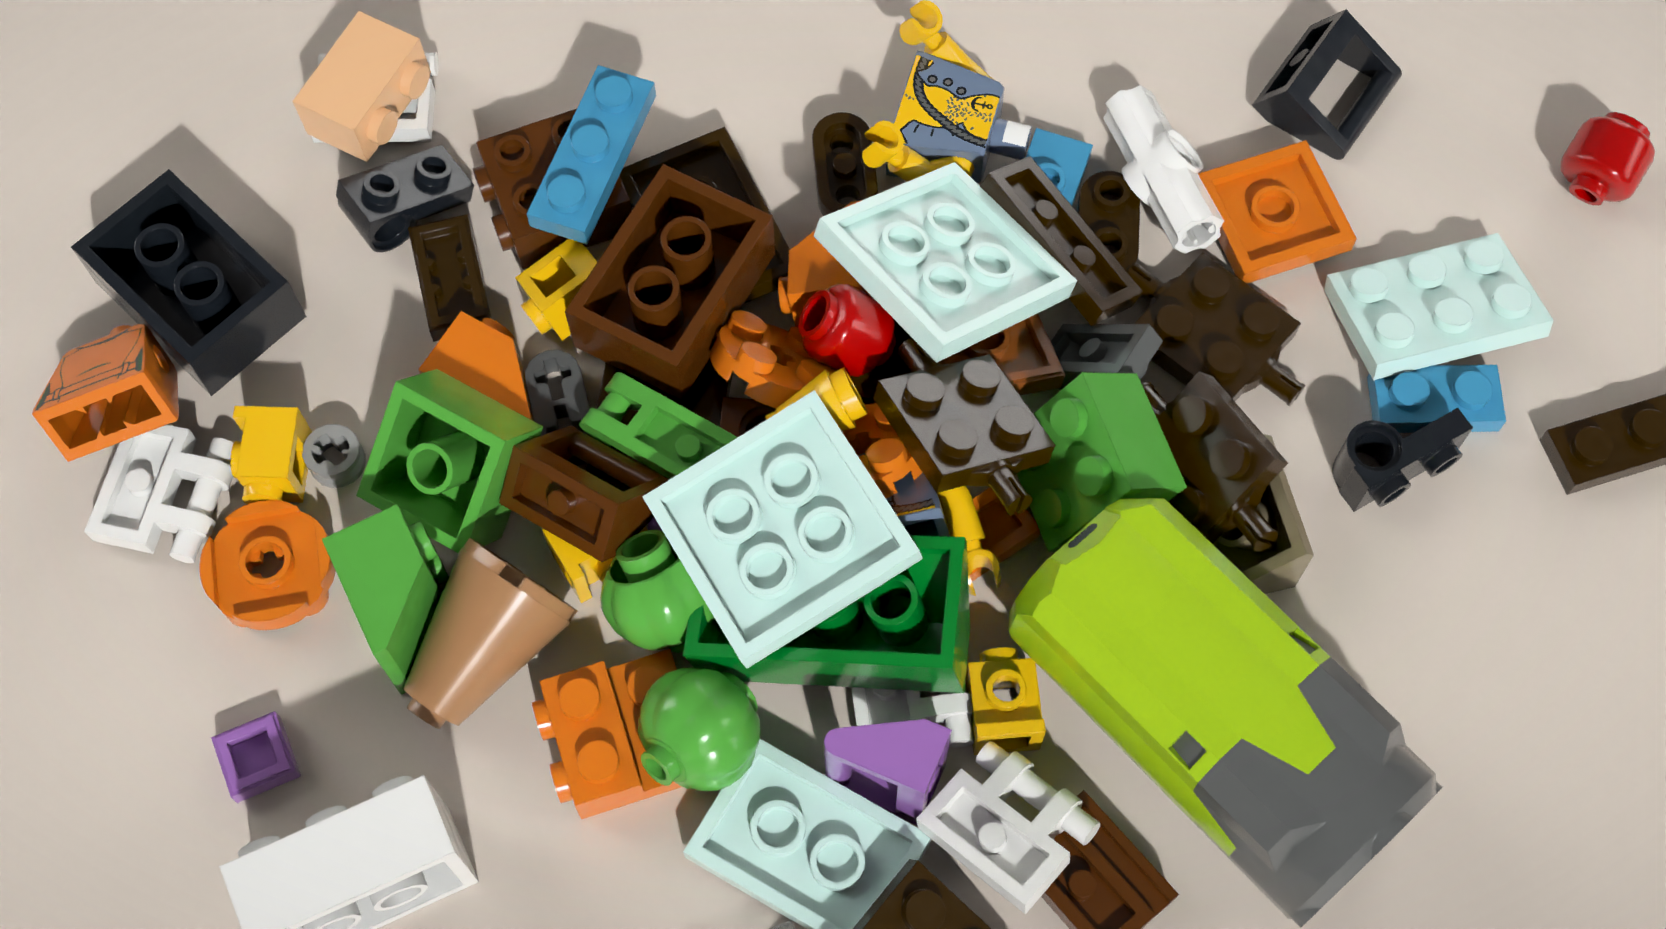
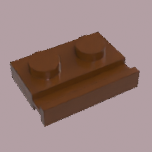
M1083 790L1077 795L1083 801L1081 809L1100 822L1099 830L1086 845H1082L1066 831L1056 835L1053 840L1070 852V863L1041 897L1069 929H1143L1163 909L1168 907L1179 894L1086 791Z

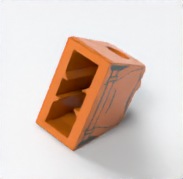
M144 324L117 326L108 336L71 349L63 355L36 403L32 415L69 462L178 421L177 371L148 326Z

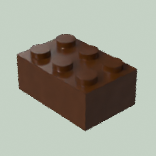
M663 164L565 310L574 347L683 400L710 358L711 349L721 327L728 323L734 311L741 309L775 255L773 215Z

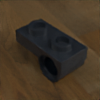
M439 145L339 179L336 197L338 199V206L369 247L375 252H387L399 247L409 239L408 227L417 226L418 220L470 202L474 184L443 145Z
M1459 408L1452 410L1405 438H1402L1399 432L1387 423L1374 420L1362 422L1350 431L1333 463L1332 473L1336 484L1340 488L1339 493L1353 512L1372 501H1375L1379 507L1385 506L1410 488V479L1424 471H1427L1430 477L1437 476L1459 461L1463 456L1459 448L1473 429V426ZM1356 453H1367L1373 456L1379 462L1380 467H1371L1359 460Z

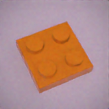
M1307 140L1198 173L1224 220L1220 228L1221 236L1218 238L1235 276L1246 284L1351 251L1357 240Z

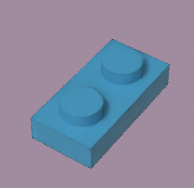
M1435 365L1373 380L1370 374L1367 376L1372 419L1391 425L1399 433H1414L1456 408H1459L1473 426L1471 432H1499L1506 423L1498 365Z

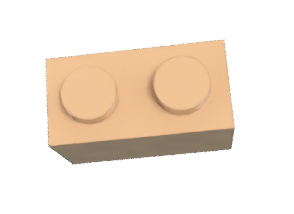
M358 11L292 101L307 134L368 162L379 145H384L391 139L396 130L398 118L411 100L419 98L427 87L431 71L420 38Z

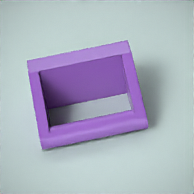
M928 719L832 729L826 734L824 739L825 776L895 816L917 825L916 818L930 804L945 769L952 729Z

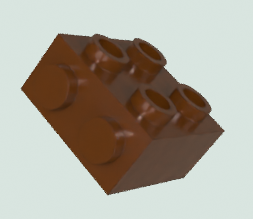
M577 108L476 142L483 164L472 169L484 203L496 200L501 213L491 217L496 235L503 252L515 249L522 270L532 266L568 239L530 227L527 212ZM620 175L588 244H583L586 248L613 239L632 211L630 200Z

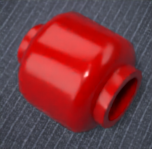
M1609 112L1605 116L1592 117L1585 121L1561 159V172L1571 183L1569 186L1571 194L1577 199L1595 206L1601 205L1603 201L1621 202L1630 198L1654 160L1655 149L1649 139L1650 132L1648 128L1635 118L1618 112Z
M835 284L825 290L814 293L803 307L799 318V333L802 335L803 347L807 354L813 360L837 371L844 367L849 376L853 377L862 376L871 372L876 366L885 363L891 356L896 342L894 334L895 324L892 316L871 295L849 284Z

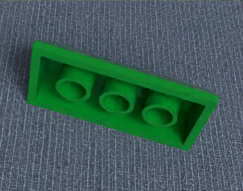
M910 535L920 550L922 560L747 669L741 663L716 619L712 624L707 622L704 605H702L688 619L683 656L694 668L713 669L720 673L728 672L743 682L964 693L970 636L966 538Z

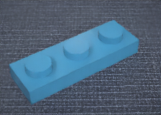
M600 65L597 66L528 209L527 218L530 227L586 245L588 244L656 98L654 82Z

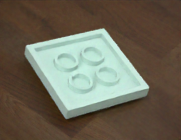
M955 162L819 218L814 237L936 363L1068 299L1077 283V280Z
M815 390L642 496L746 669L923 559L920 550Z

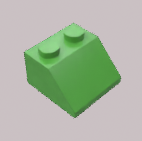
M396 504L323 538L322 541L374 657L402 695L406 693L403 687L442 595L439 584L446 582L449 576L421 520L409 526L399 506Z

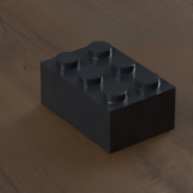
M169 169L71 246L94 281L137 324L148 326L161 347L211 396L307 317L289 282Z

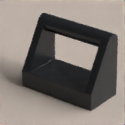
M1345 9L1309 26L1252 106L1267 122L1301 141L1307 140L1310 146L1329 157L1342 160L1401 78L1402 71L1349 11ZM1338 59L1371 79L1335 128L1309 98Z

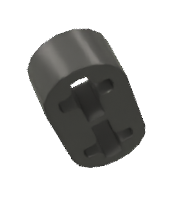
M546 350L537 354L529 362L525 370V383L533 420L543 426L540 436L559 430L557 419L569 417L571 426L586 433L579 426V423L590 407L577 360L569 353L561 350ZM552 372L560 373L564 398L552 399L549 386L547 385V374ZM575 456L567 460L576 466L585 463Z

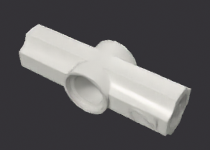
M1141 85L1133 89L1118 91L1105 103L1107 112L1103 118L1127 161V164L1122 167L1125 181L1137 197L1152 207L1174 249L1186 254L1195 249L1207 248L1221 236L1220 228L1224 220L1198 175L1203 169V163L1199 155L1180 133L1172 129L1152 91Z

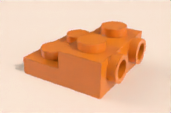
M671 649L610 668H606L605 662L601 661L539 681L544 698L532 702L537 725L543 741L556 738L562 759L561 761L549 764L560 803L574 801L575 808L581 819L681 788L675 782L668 786L662 785L647 773L641 762V755L645 752V749L638 736L640 707L647 691L662 675L677 669Z

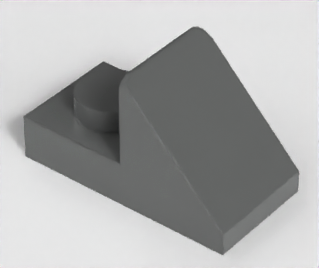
M1062 324L1051 340V344L1065 373L1062 386L1058 389L1062 390L1082 372L1137 373L1141 380L1148 369L1149 362L1163 340L1150 324H1095L1093 326L1090 324Z

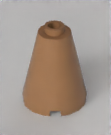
M469 538L459 551L403 687L404 691L412 697L407 709L437 729H441L446 720L459 726L571 623L570 621L577 613V610L543 585L538 584L522 573L521 570L479 542Z

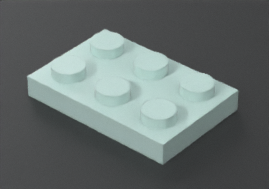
M1498 233L1328 274L1324 288L1326 296L1373 380L1549 336L1554 321Z
M760 739L752 766L731 786L721 789L683 853L686 859L806 929H853L909 859L919 861L922 859L931 843V839L917 827Z

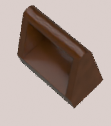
M567 426L513 446L499 503L600 562H604L615 557L617 549L627 539L638 534L652 520L654 516L642 496L670 479L573 426ZM575 456L631 487V489L623 492L567 460Z

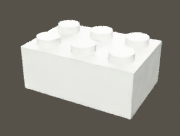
M424 775L414 780L411 776L391 779L378 786L372 792L373 798L349 809L345 806H334L324 809L307 819L305 822L306 828L282 839L278 836H268L252 841L238 851L239 858L219 866L241 929H377L479 881L450 809Z

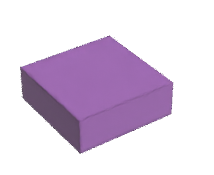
M275 711L211 737L230 796L237 803L301 777L282 719Z

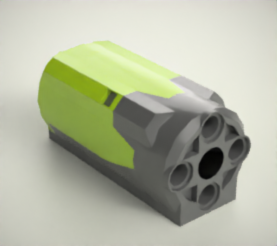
M1164 498L1119 499L1107 506L1042 564L1021 590L1009 612V633L1011 639L1288 919H1292L1300 928L1376 856L1443 788L1436 781V773L1406 746L1400 722Z

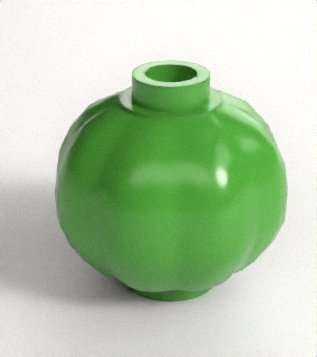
M648 530L638 533L627 539L617 549L616 557L611 562L603 579L600 595L601 609L606 620L618 635L637 647L651 651L668 647L671 649V652H684L687 624L690 615L697 608L704 605L707 622L712 624L715 618L664 532Z
M681 668L662 675L647 691L640 707V717L638 719V736L645 749V752L641 755V762L647 773L662 785L668 786L675 782L683 788L696 789L698 791L721 790L731 786L740 779L752 766L761 734L760 719L756 713L758 705L752 691L735 675L728 672L720 673L713 669Z

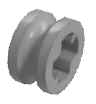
M339 424L324 425L315 429L307 437L303 445L302 457L314 479L321 485L330 488L347 486L359 478L365 468L366 455L355 433L348 427ZM333 446L339 452H342L345 460L336 466L327 460L323 454L328 448Z

